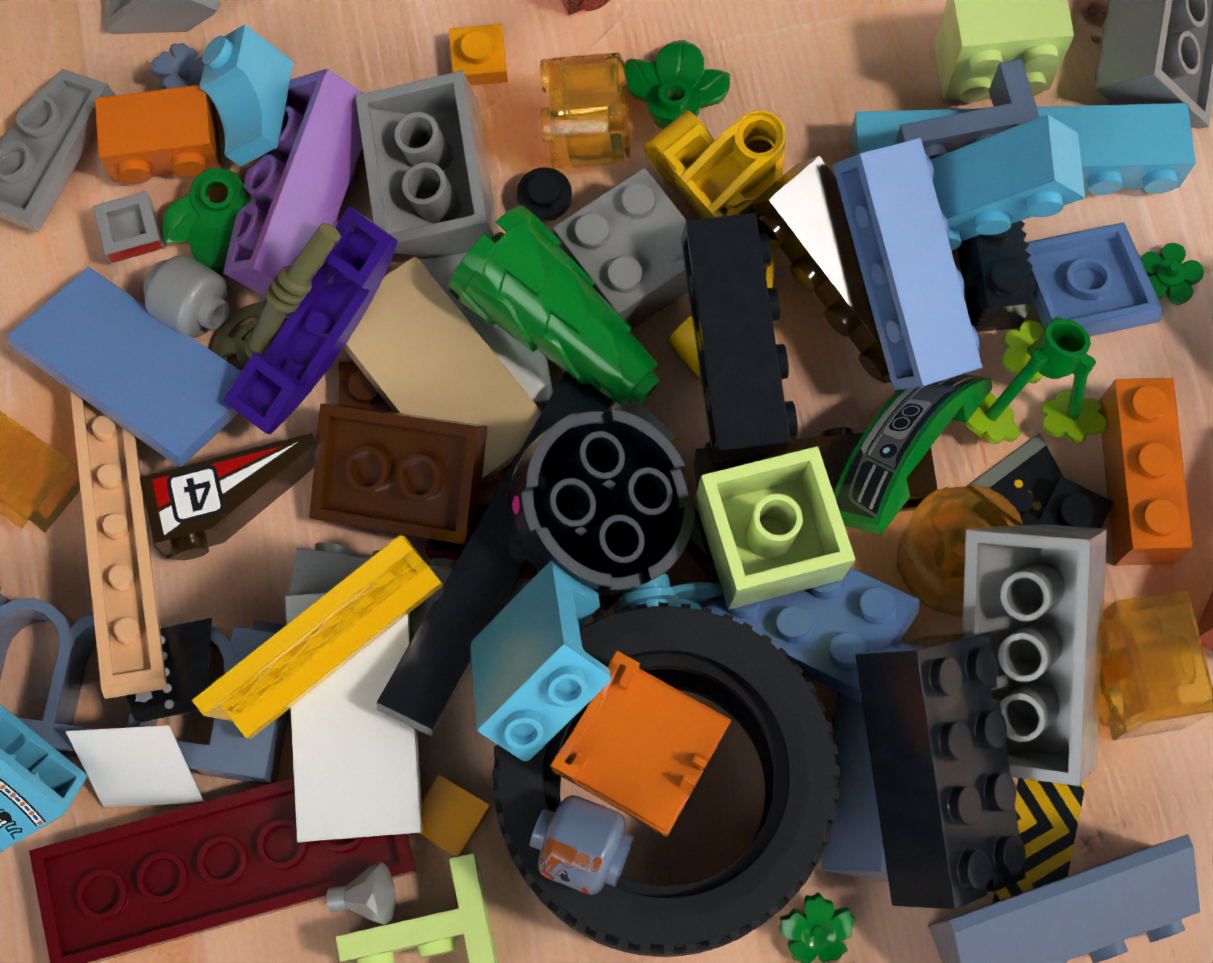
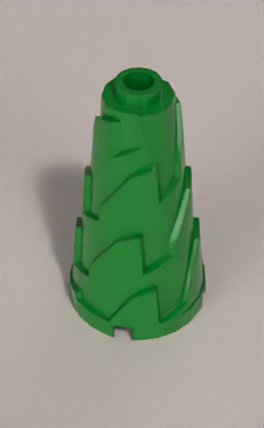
M524 205L516 206L495 221L506 233L498 232L491 238L486 233L480 236L454 271L448 284L451 290H448L449 293L490 325L494 326L497 324L532 352L535 350L540 351L580 383L591 384L598 391L621 406L626 405L630 400L637 406L641 405L661 381L654 375L659 364L629 332L631 326L592 287L595 282L559 246L561 241Z

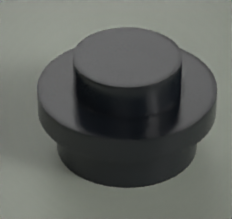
M541 167L529 171L522 177L517 187V200L519 206L524 205L542 222H548L557 219L568 210L572 200V189L569 180L563 173L553 168Z

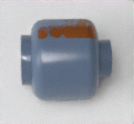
M571 795L559 804L556 812L545 808L542 810L532 833L529 846L540 850L538 869L545 878L582 893L594 895L602 890L605 883L613 887L616 886L634 836L625 833V819L618 811L582 797Z

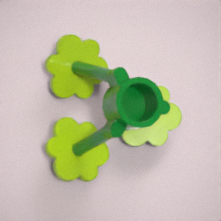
M1054 317L1045 330L1038 321L1027 320L1019 327L1018 331H1008L1003 338L1004 345L1008 349L1002 355V363L1009 372L1018 375L998 398L989 392L967 423H965L977 436L988 440L990 443L999 444L1002 440L1013 442L1020 436V430L1013 421L1015 414L1008 406L1027 383H1037L1043 376L1050 379H1060L1073 373L1072 390H1062L1056 395L1055 400H1046L1042 403L1041 413L1045 416L1042 423L1043 430L1050 436H1063L1076 443L1084 441L1087 435L1093 436L1103 433L1107 421L1100 413V402L1093 398H1083L1088 375L1096 364L1095 359L1086 354L1091 345L1090 336L1086 329L1073 320Z

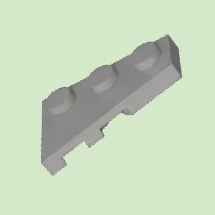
M62 69L16 114L17 124L0 140V219L36 232L40 231L97 130L95 98L115 96V93L107 83Z

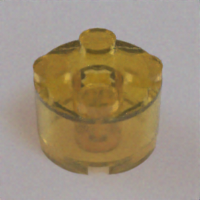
M621 52L541 59V85L544 93L549 92L550 107L540 109V127L543 142H549L552 168L570 169L628 164L627 158L630 157L631 146L629 103L625 102L623 86L627 85Z
M969 484L967 487H945L938 489L919 504L901 534L896 559L898 574L911 594L925 606L954 617H963L965 556L963 558L958 556L953 549L959 543L965 545L966 530L969 528L1024 526L1020 514L1004 496L984 486Z

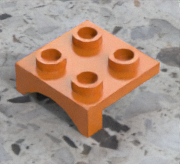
M616 651L608 666L611 681L590 701L573 732L552 762L551 769L557 775L667 837L728 728L731 719L641 670L639 662Z

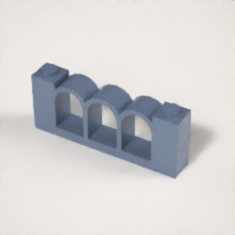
M0 594V679L11 641L23 628L36 622H51L55 624L59 634V650L43 720L17 718L62 755L78 757L65 731L94 729L73 725L86 664L92 650L97 646L93 613L80 618L75 623L69 616L50 603L36 598L14 599L11 601ZM253 621L252 629L233 627L231 641L218 629L212 627L210 645L219 648L224 659V674L281 630L284 625L267 621ZM179 622V623H177V624H175V625L184 624V623H189V622ZM290 709L252 739H246L233 721L215 718L209 745L177 741L191 774L266 785L275 783ZM130 710L127 727L156 726L157 719L139 722L135 720L132 710Z

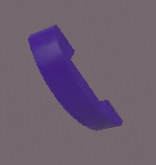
M350 206L335 227L339 231L341 238L311 281V290L299 304L296 311L289 315L265 354H252L223 399L226 404L266 434H272L290 416L335 361L368 309L393 257L398 240Z

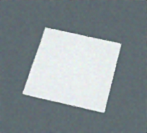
M169 725L65 731L103 807L204 802Z

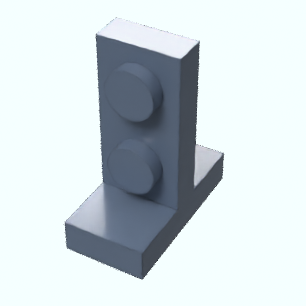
M1022 59L999 63L989 88L993 107L900 125L895 144L921 138L925 154L930 159L1039 118Z

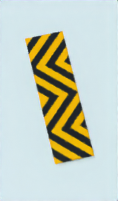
M1019 778L1016 789L1015 808L1019 836L1025 847L1024 869L1026 878L996 891L992 903L1068 876L1087 779L1081 786Z

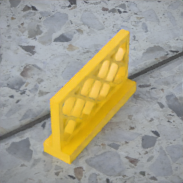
M400 534L192 701L203 716L233 721L246 739H252L439 590L443 583L408 539Z

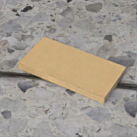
M414 256L384 276L360 323L343 347L393 412L488 426L482 483L515 460L542 413L417 256Z

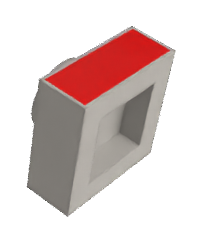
M147 191L93 206L104 253L110 263L165 249L153 201Z

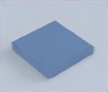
M1125 222L1027 242L1029 246L1026 252L1031 254L1027 262L1033 265L1030 273L1035 276L1031 283L1037 286L1034 294L1039 297L1035 303V308L1044 330L1054 317L1070 319L1079 323L1086 329L1090 337L1160 322L1163 309Z

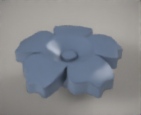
M173 43L170 46L169 52L164 51L159 57L151 61L152 69L150 73L163 78L160 83L161 89L200 85L204 63L202 57L196 59L198 53L195 49L190 48L184 43Z

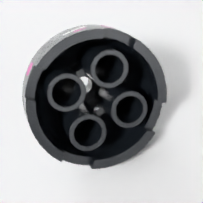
M609 409L607 412H583L575 415L572 413L540 434L528 446L516 465L511 479L508 498L510 523L516 541L525 557L538 572L552 561L573 579L596 591L598 596L616 595L644 585L670 569L684 552L689 542L695 519V505H689L688 490L681 472V468L686 465L666 436L656 427L636 415L617 409Z

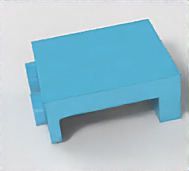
M552 561L472 640L470 645L476 731L522 761H529L611 681L609 668L584 651L579 625L583 624L600 607L598 593L573 579Z

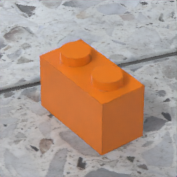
M200 85L95 98L99 159L113 182L121 181L128 184H139L150 180L151 177L172 174L194 177L207 169L221 168L216 108L209 95L199 88Z

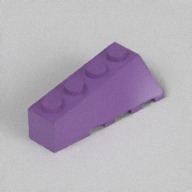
M329 69L290 80L278 147L260 156V160L254 166L247 169L243 187L251 194L249 204L243 206L237 212L223 274L266 297V290L272 284L275 277L278 276L282 267L293 264L320 224L327 223L336 227L338 224L336 218L344 196L350 191L355 181L356 173L354 169L363 147L355 95L363 94V92ZM319 269L316 271V273L314 274V276L311 278V281L313 280V278L315 277V275L317 274V272L319 271Z

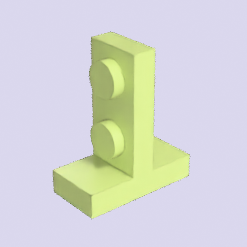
M472 853L449 859L458 909L335 936L340 962L395 963L394 953L418 948L420 959L456 951L454 939L464 937L469 963H499L479 862L475 854Z

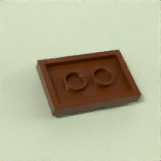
M334 403L320 404L309 518L466 545L478 522L488 426Z

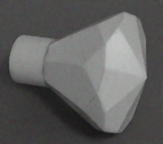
M379 862L368 867L348 885L329 887L327 890V905L330 912L351 910L374 922L387 925L393 918L396 906L395 885L388 866L383 862Z

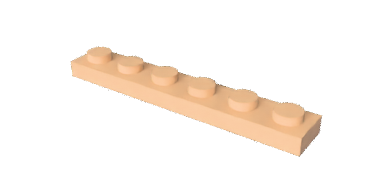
M70 390L101 690L104 699L167 689L144 495L140 481L141 471L136 436Z

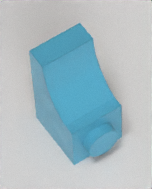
M244 24L225 36H217L208 44L202 57L204 68L199 86L201 90L209 95L221 118L225 136L224 155L240 167L278 147L294 62Z

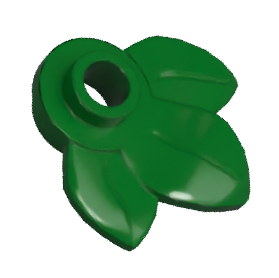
M685 40L666 44L658 52L656 61L630 58L624 65L623 77L628 93L632 97L647 103L649 115L661 129H664L686 110L692 112L697 117L701 108L719 104L724 100L730 88V73L716 69L705 70L704 57L701 50L695 44Z
M210 168L200 173L191 185L190 194L172 202L166 210L162 222L163 241L167 244L190 242V249L194 259L220 275L224 270L237 212L243 206L250 203V198L246 195V189L243 187L242 180L234 172L225 168ZM214 186H223L228 190L227 198L221 203H213L208 200V192Z

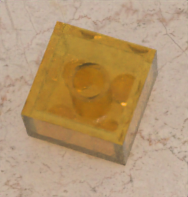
M1188 589L1116 600L1103 611V620H1100L1101 691L1099 720L1104 727L1109 726L1112 741L1182 730L1213 714V686Z

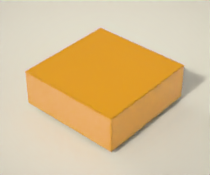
M438 774L422 800L423 832L417 834L455 857L462 856L491 809V806Z

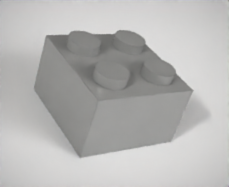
M646 168L638 171L553 227V234L561 241L559 246L595 282L592 287L631 326V330L688 292L681 246V236L687 220Z

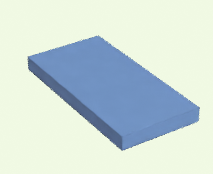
M89 266L7 335L10 348L178 467H182L238 414L223 399L241 373L239 369L188 334H180L150 315L144 304Z

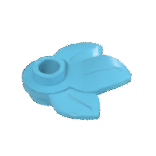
M662 574L644 585L624 592L618 598L619 606L614 608V613L615 609L625 608V611L637 609V605L645 603L647 607L659 606V602L668 603V606L681 607V604H691V608L702 610L704 606L701 602L723 595L721 584L694 582L670 587L669 576Z

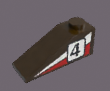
M312 433L141 477L140 481L154 544L167 558L174 556L176 560H190L206 555L209 552L210 546L226 542L314 468L316 441Z

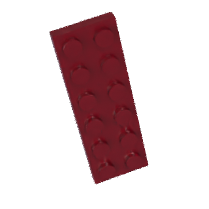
M294 777L29 850L50 963H97L327 898L329 887L348 885L368 867L379 862H383L388 866L393 879L417 872L408 834L297 842Z

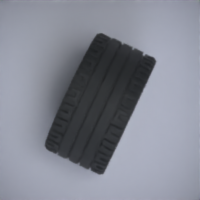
M659 602V606L647 607L645 603L637 605V609L625 611V608L615 609V614L607 617L601 614L595 617L594 622L586 626L584 624L579 625L584 651L606 667L609 666L616 651H619L639 662L641 670L673 688L694 693L717 704L728 712L749 736L757 751L763 769L765 782L764 810L758 831L750 847L739 859L724 870L700 881L675 886L645 884L620 875L615 887L605 883L602 890L594 895L582 893L545 878L538 869L540 850L529 846L531 836L542 810L545 808L556 812L561 803V776L552 772L551 764L573 732L589 703L529 761H522L499 745L494 746L495 761L492 780L494 782L493 797L498 824L508 851L521 875L539 900L561 921L583 936L625 953L653 957H677L698 954L736 941L760 927L782 910L807 882L822 857L824 847L828 844L831 827L837 814L835 807L836 802L839 800L838 778L840 777V767L836 765L835 757L839 753L837 745L834 744L832 738V724L825 720L824 713L826 708L822 701H818L812 682L805 681L802 676L803 670L798 664L794 665L787 658L788 654L782 647L777 649L771 644V638L765 634L760 636L752 631L753 627L746 622L741 625L733 621V616L711 613L712 609L706 607L699 610L691 608V604H681V607L668 606V603Z

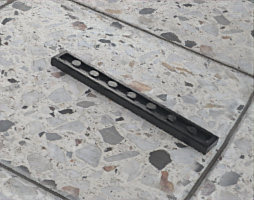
M566 371L564 372L377 700L378 711L431 737L435 733L472 665L470 647L472 640L502 611L528 563V559L516 541L509 517V488L516 465L528 446L540 434L562 418L572 413L575 415L593 411L607 412L614 407L616 402L598 391L591 384H582Z

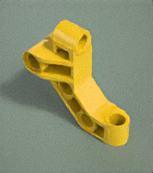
M686 110L652 137L643 146V149L657 171L679 191L702 219L751 214L753 212L749 205L782 177L786 132L785 126L779 117L772 112L757 110L742 116L714 140L704 124L692 112ZM771 244L770 267H764L767 288L773 287L776 247ZM691 315L672 335L665 336L664 338L701 380Z

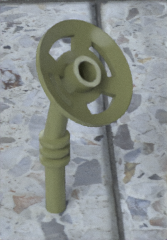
M320 224L293 264L282 267L278 276L275 277L272 284L266 290L267 302L248 305L229 316L218 329L213 339L211 351L223 359L236 355L242 368L245 367L253 353L264 355L281 329L284 319L296 311L299 304L311 290V278L340 240L339 231L330 224ZM260 315L259 319L244 325L236 333L235 337L230 336L234 329L242 322Z

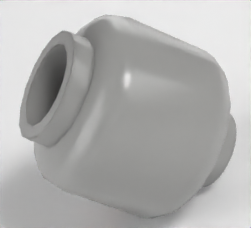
M180 255L168 260H162L149 271L145 278L143 293L147 312L180 334H188L192 338L201 337L207 332L219 328L227 318L229 312V290L226 280L190 256Z

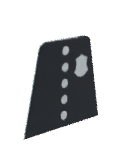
M212 618L160 629L167 689L126 695L136 721L147 722L199 710L192 700L207 688Z

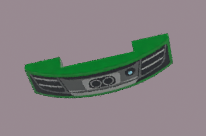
M961 374L923 387L899 390L881 409L861 437L836 486L834 496L844 526L881 535L910 498L907 477L951 420L967 423L992 390V379Z

